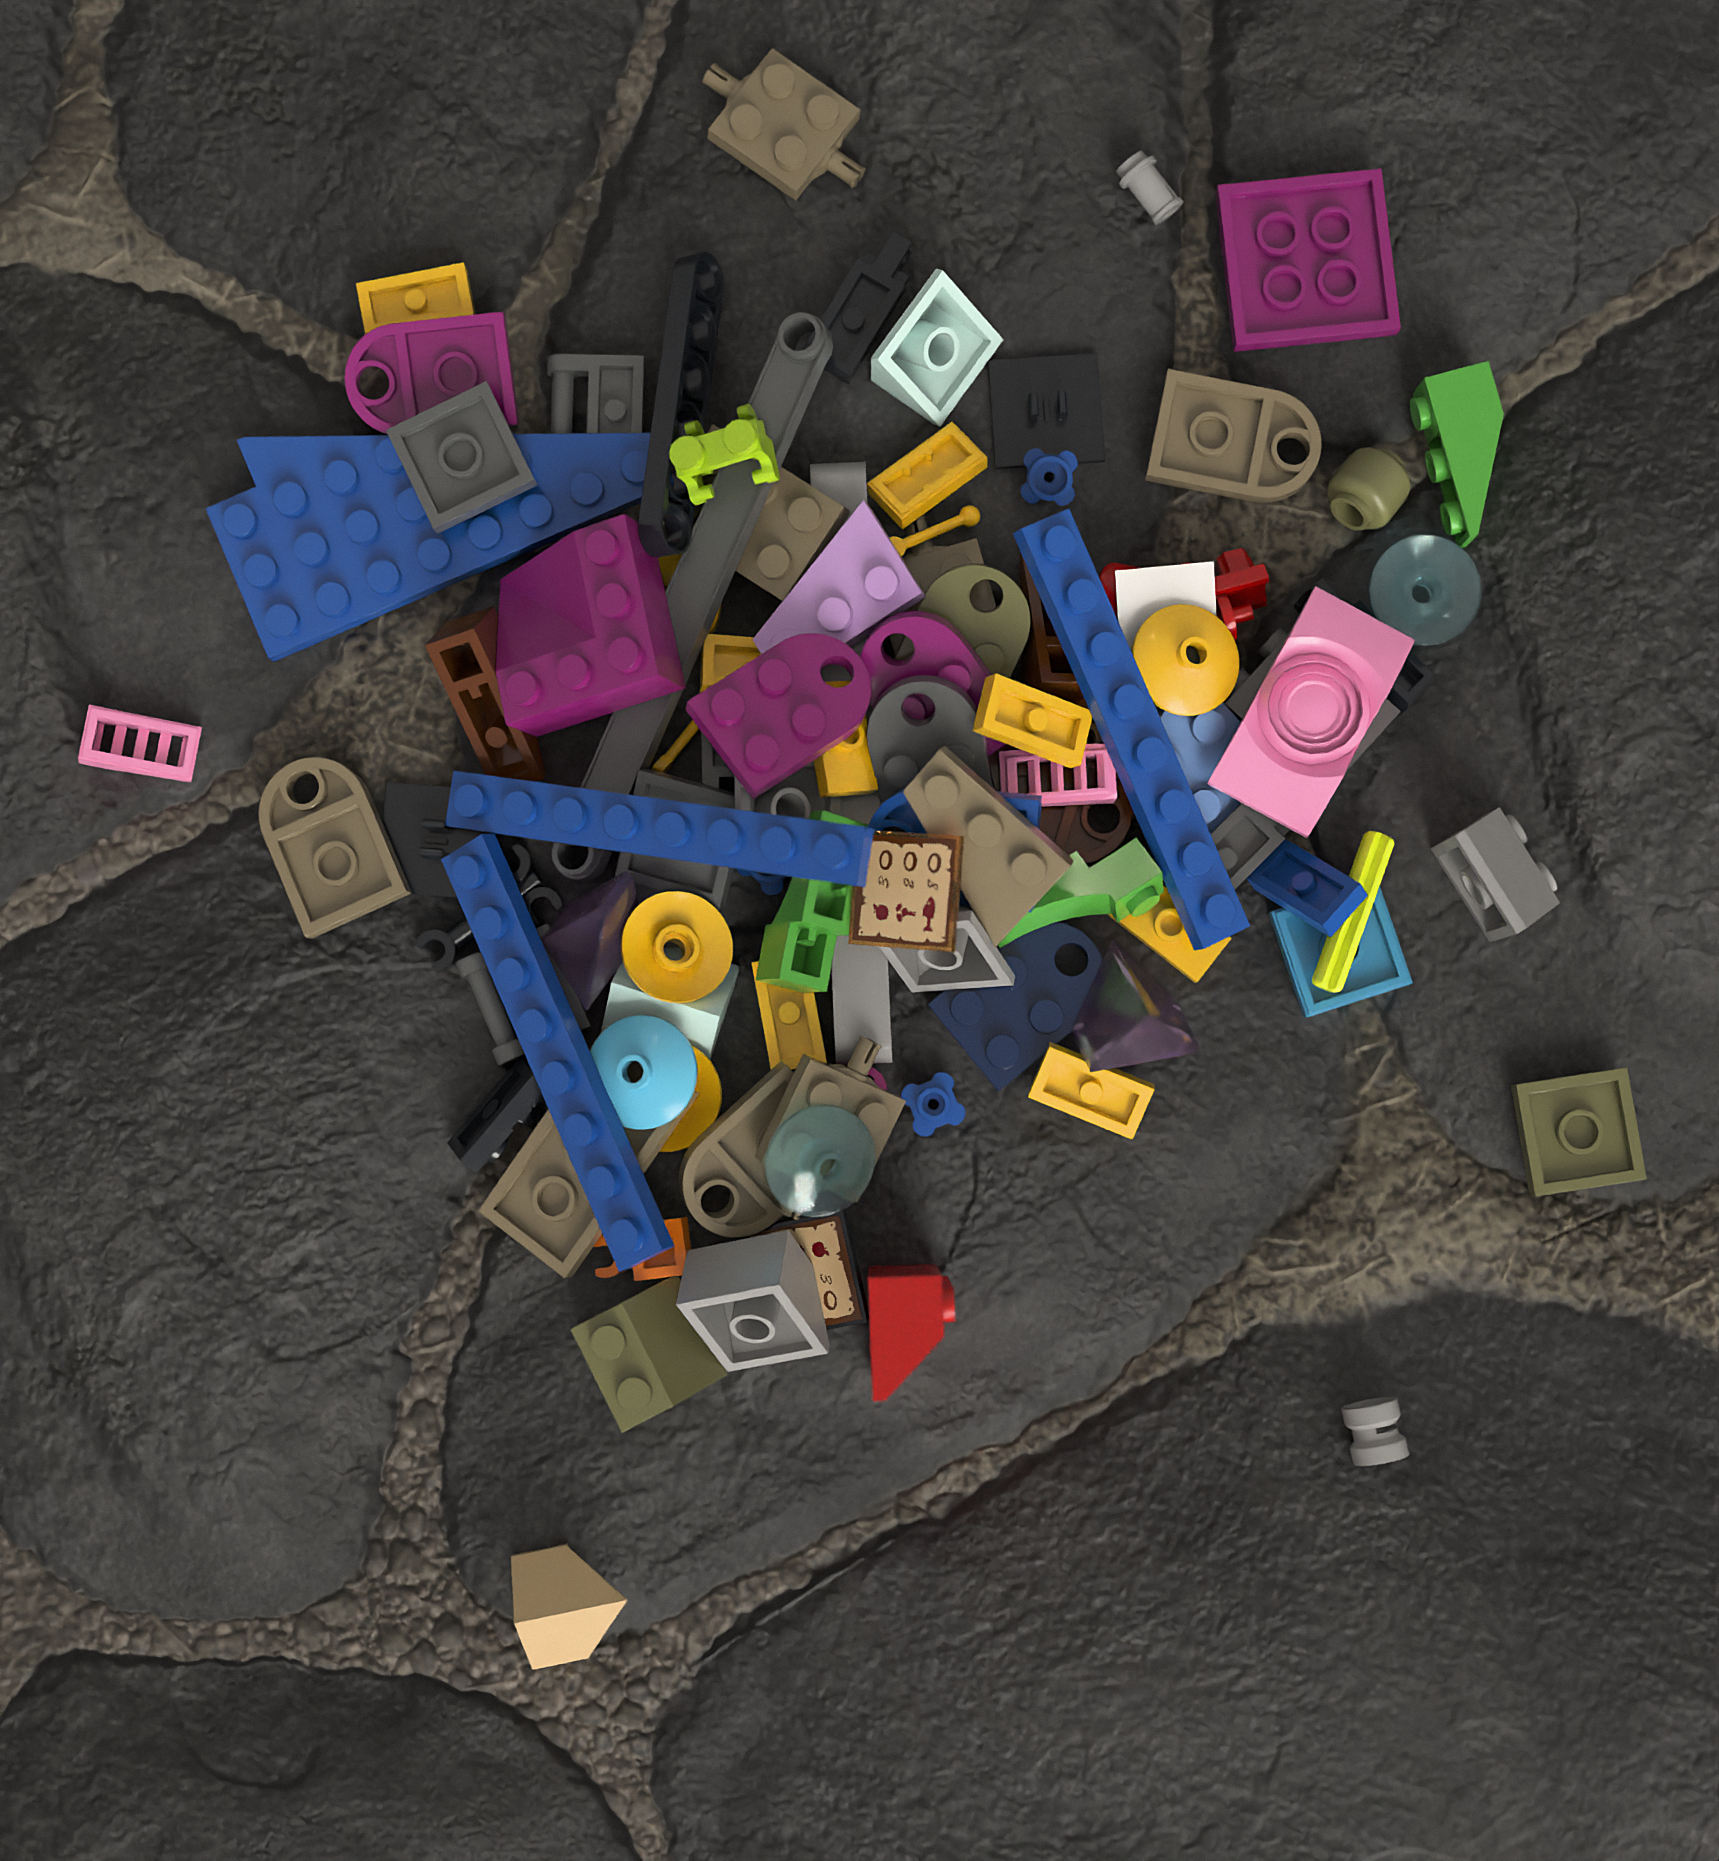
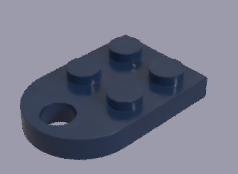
M1055 922L1033 930L1000 949L998 947V951L1015 975L1014 985L945 990L927 1005L997 1092L1043 1056L1049 1042L1057 1044L1087 1020L1096 1010L1102 999L1106 983L1105 966L1102 956L1093 941L1073 926ZM1075 945L1083 950L1086 956V967L1081 974L1066 976L1057 969L1055 955L1060 947Z

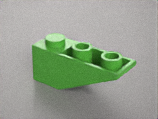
M1489 361L1425 377L1413 392L1414 398L1410 400V413L1413 424L1418 431H1424L1429 448L1425 452V465L1428 476L1432 483H1439L1444 503L1440 505L1441 522L1448 536L1454 535L1457 549L1466 547L1479 533L1504 415Z

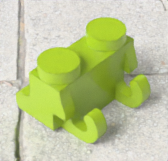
M750 404L737 407L739 419L730 422L726 428L705 434L697 420L685 423V432L691 436H682L671 444L670 460L675 466L677 477L686 484L690 500L695 506L706 503L708 499L715 497L713 486L711 484L703 485L702 476L712 474L715 469L751 458L759 460L761 468L752 471V478L756 485L780 480L773 442L766 435L763 421L757 419L756 413Z

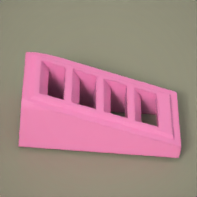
M89 705L78 761L79 764L191 782L202 727ZM105 725L116 726L110 753L100 751ZM127 728L138 730L133 758L122 756ZM149 732L160 733L155 762L144 760ZM172 736L183 737L178 766L166 764Z
M1104 743L1086 744L1081 765L1073 767L1075 790L1064 791L1063 765L1024 750L999 751L1000 792L1018 793L1017 764L1028 763V794L1041 795V807L1112 804L1117 799L1116 770ZM1087 760H1096L1098 788L1087 789ZM1050 762L1052 792H1041L1040 763Z

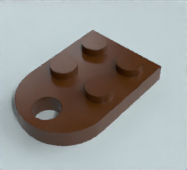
M1005 744L989 755L995 790L999 792V751L1021 750ZM1087 760V789L1098 788L1096 760ZM1050 762L1040 763L1041 792H1052ZM1028 763L1017 764L1018 793L1020 794L1029 793ZM1063 766L1064 791L1075 790L1073 767ZM1117 772V799L1109 805L1117 812L1118 824L1116 829L1109 833H1098L1089 826L1087 812L1094 804L1041 807L1040 831L1067 855L1077 851L1087 865L1096 863L1110 855L1123 841L1131 824L1133 809Z

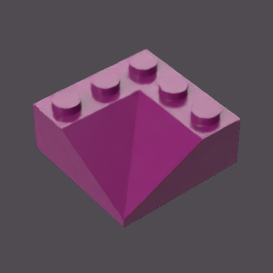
M626 514L572 532L500 579L495 672L506 725L538 737L686 689L658 558L651 557L644 550L638 533V522Z

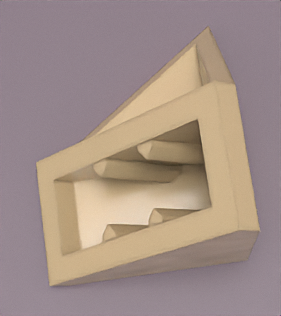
M568 1543L511 1556L514 1625L532 1670L589 1658L627 1602V1599L568 1547Z

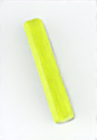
M1368 831L1362 837L1349 877L1359 882L1368 896L1332 937L1327 935L1312 977V984L1318 988L1337 993L1344 987L1394 847V839L1385 834Z

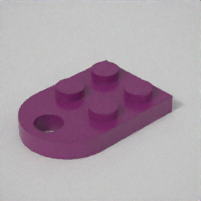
M505 312L386 324L365 334L356 343L348 357L345 368V387L349 401L355 412L364 422L387 434V429L485 381L489 384L508 425L520 424ZM373 366L383 369L389 378L387 393L375 400L368 398L360 387L362 373Z
M923 611L902 612L882 621L868 636L860 655L870 676L871 698L869 704L872 708H874L879 697L898 681L912 676L930 675L944 678L961 687L971 697L978 709L985 677L992 675L965 637L952 623L938 615ZM894 633L904 634L912 640L915 651L907 659H892L883 649V640ZM914 693L903 701L905 712L914 719H926L935 712L934 702L925 694ZM984 736L988 756L1005 745V743Z
M799 634L781 641L688 700L686 711L754 800L847 739L857 730L864 719L870 702L871 681L868 670L860 656L844 642L824 634ZM828 665L842 666L849 672L851 682L840 688L829 686L823 681L820 671Z

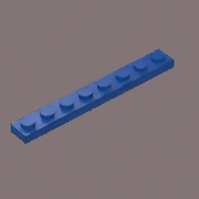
M1070 509L1019 529L1013 533V536L1155 862L1163 873V880L1193 949H1205L1249 927L1248 919Z
M453 771L445 826L858 887H865L874 834V829L863 826Z
M481 834L442 858L441 861L617 1269L621 1272L633 1268L674 1247V1243L606 1091L496 835Z

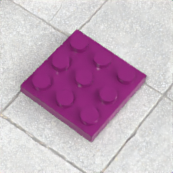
M1382 168L1217 186L1215 196L1233 352L1386 337L1398 334L1401 325Z

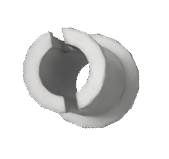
M1141 150L1132 155L1118 168L1117 174L1121 178L1119 185L1122 189L1129 188L1151 216L1154 224L1157 225L1176 212L1183 204V200L1175 194L1154 165L1157 162L1155 157H1147Z

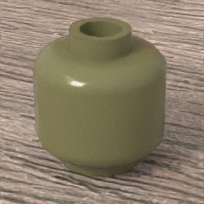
M1359 448L1347 457L1330 479L1327 494L1331 512L1341 524L1356 531L1379 529L1391 520L1407 499L1411 484L1409 475L1404 468V463L1397 454L1387 449Z

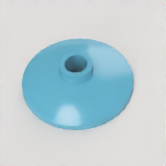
M647 1015L626 1017L606 1028L591 1048L592 1058L623 1127L630 1129H653L660 1127L675 1119L690 1102L697 1083V1061L689 1040L670 1022ZM634 1061H638L643 1067V1076L636 1083L632 1082L627 1075L628 1067Z

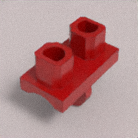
M1244 548L1223 552L1221 556L1216 558V570L1219 575L1215 576L1216 616L1226 625L1235 641L1237 640L1236 624L1253 620V610L1267 606L1265 585L1269 583V575L1264 563L1254 566Z

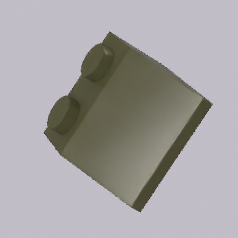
M680 1276L669 1277L570 1329L622 1433L675 1406L728 1375V1372L676 1305L681 1283Z

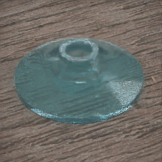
M1417 535L1395 543L1380 557L1370 578V602L1377 619L1414 639V645H1437L1455 638L1472 622L1481 601V580L1473 560L1460 546L1439 536ZM1414 586H1423L1429 591L1430 600L1428 603H1419L1414 600L1412 596Z
M815 1105L804 1108L788 1117L777 1128L768 1144L764 1167L768 1186L776 1199L796 1214L807 1217H824L838 1213L854 1203L868 1186L875 1166V1146L868 1128L850 1111L834 1105ZM827 1159H834L835 1164L832 1170L826 1175H820L819 1169L821 1164Z

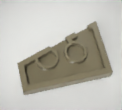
M945 745L942 746L903 791L930 838L956 840L953 877L995 947L1068 870L1074 861Z

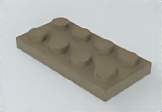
M638 1061L632 1062L627 1070L628 1078L632 1082H638L643 1076V1067ZM696 1090L686 1108L667 1124L653 1129H630L623 1127L643 1174L699 1095V1092ZM548 1109L478 1211L563 1278L573 1277L598 1241L602 1231Z

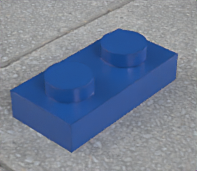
M1287 839L1246 878L1254 890L1329 937H1332L1368 896L1359 882Z

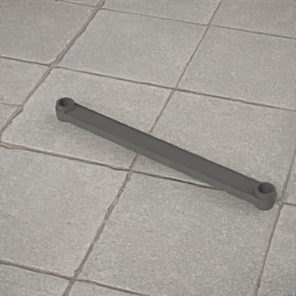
M798 312L784 319L748 402L753 407L757 419L763 421L766 435L773 442L778 471L833 350L832 334L821 319L809 313ZM815 331L816 334L812 344L805 350L796 351L797 342L800 337L807 332ZM751 458L719 469L712 485L715 497L708 499L704 503L692 530L689 548L685 553H682L665 592L685 685L773 485V482H764L757 485L754 483L752 471L761 468L759 460ZM683 690L613 712L580 788L633 795L638 771L643 768L649 769ZM554 843L552 859L556 868L567 878L579 881L593 880L602 875L608 867L609 859L613 852L611 850L588 847L587 860L583 866L577 869L573 857L578 846Z

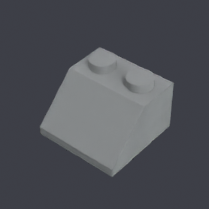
M1500 807L1485 814L1430 848L1489 942L1518 934L1560 904L1554 894V891L1557 890L1554 877L1543 863H1535L1523 845L1527 842L1523 828L1512 815L1508 814L1505 816Z
M789 1230L687 1250L676 1305L727 1372L828 1354L830 1343L813 1264Z

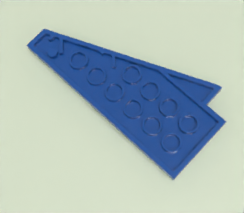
M651 433L513 434L537 482V486L438 534L433 529L388 435L243 437L238 439L237 443L256 487L205 509L267 657L275 662L569 535L576 530L590 526L640 504ZM670 473L671 485L673 487L674 481Z

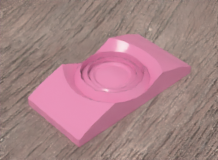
M1315 586L1207 784L1307 838L1345 775L1362 738L1389 694L1415 640Z

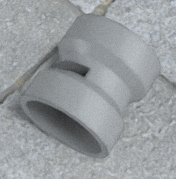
M1396 1397L1368 1399L1351 1403L1341 1408L1344 1425L1351 1429L1354 1441L1349 1447L1353 1465L1371 1466L1384 1464L1410 1455L1406 1437L1399 1433L1397 1420L1401 1413Z

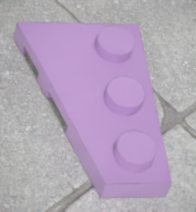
M863 500L752 640L761 654L789 637L806 633L828 635L851 647L868 636L882 621L895 614L904 612L926 596L874 512Z

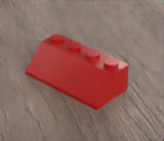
M936 1264L869 1266L873 1401H886L943 1339V1322H955L954 1286L950 1279H948V1276L941 1275Z

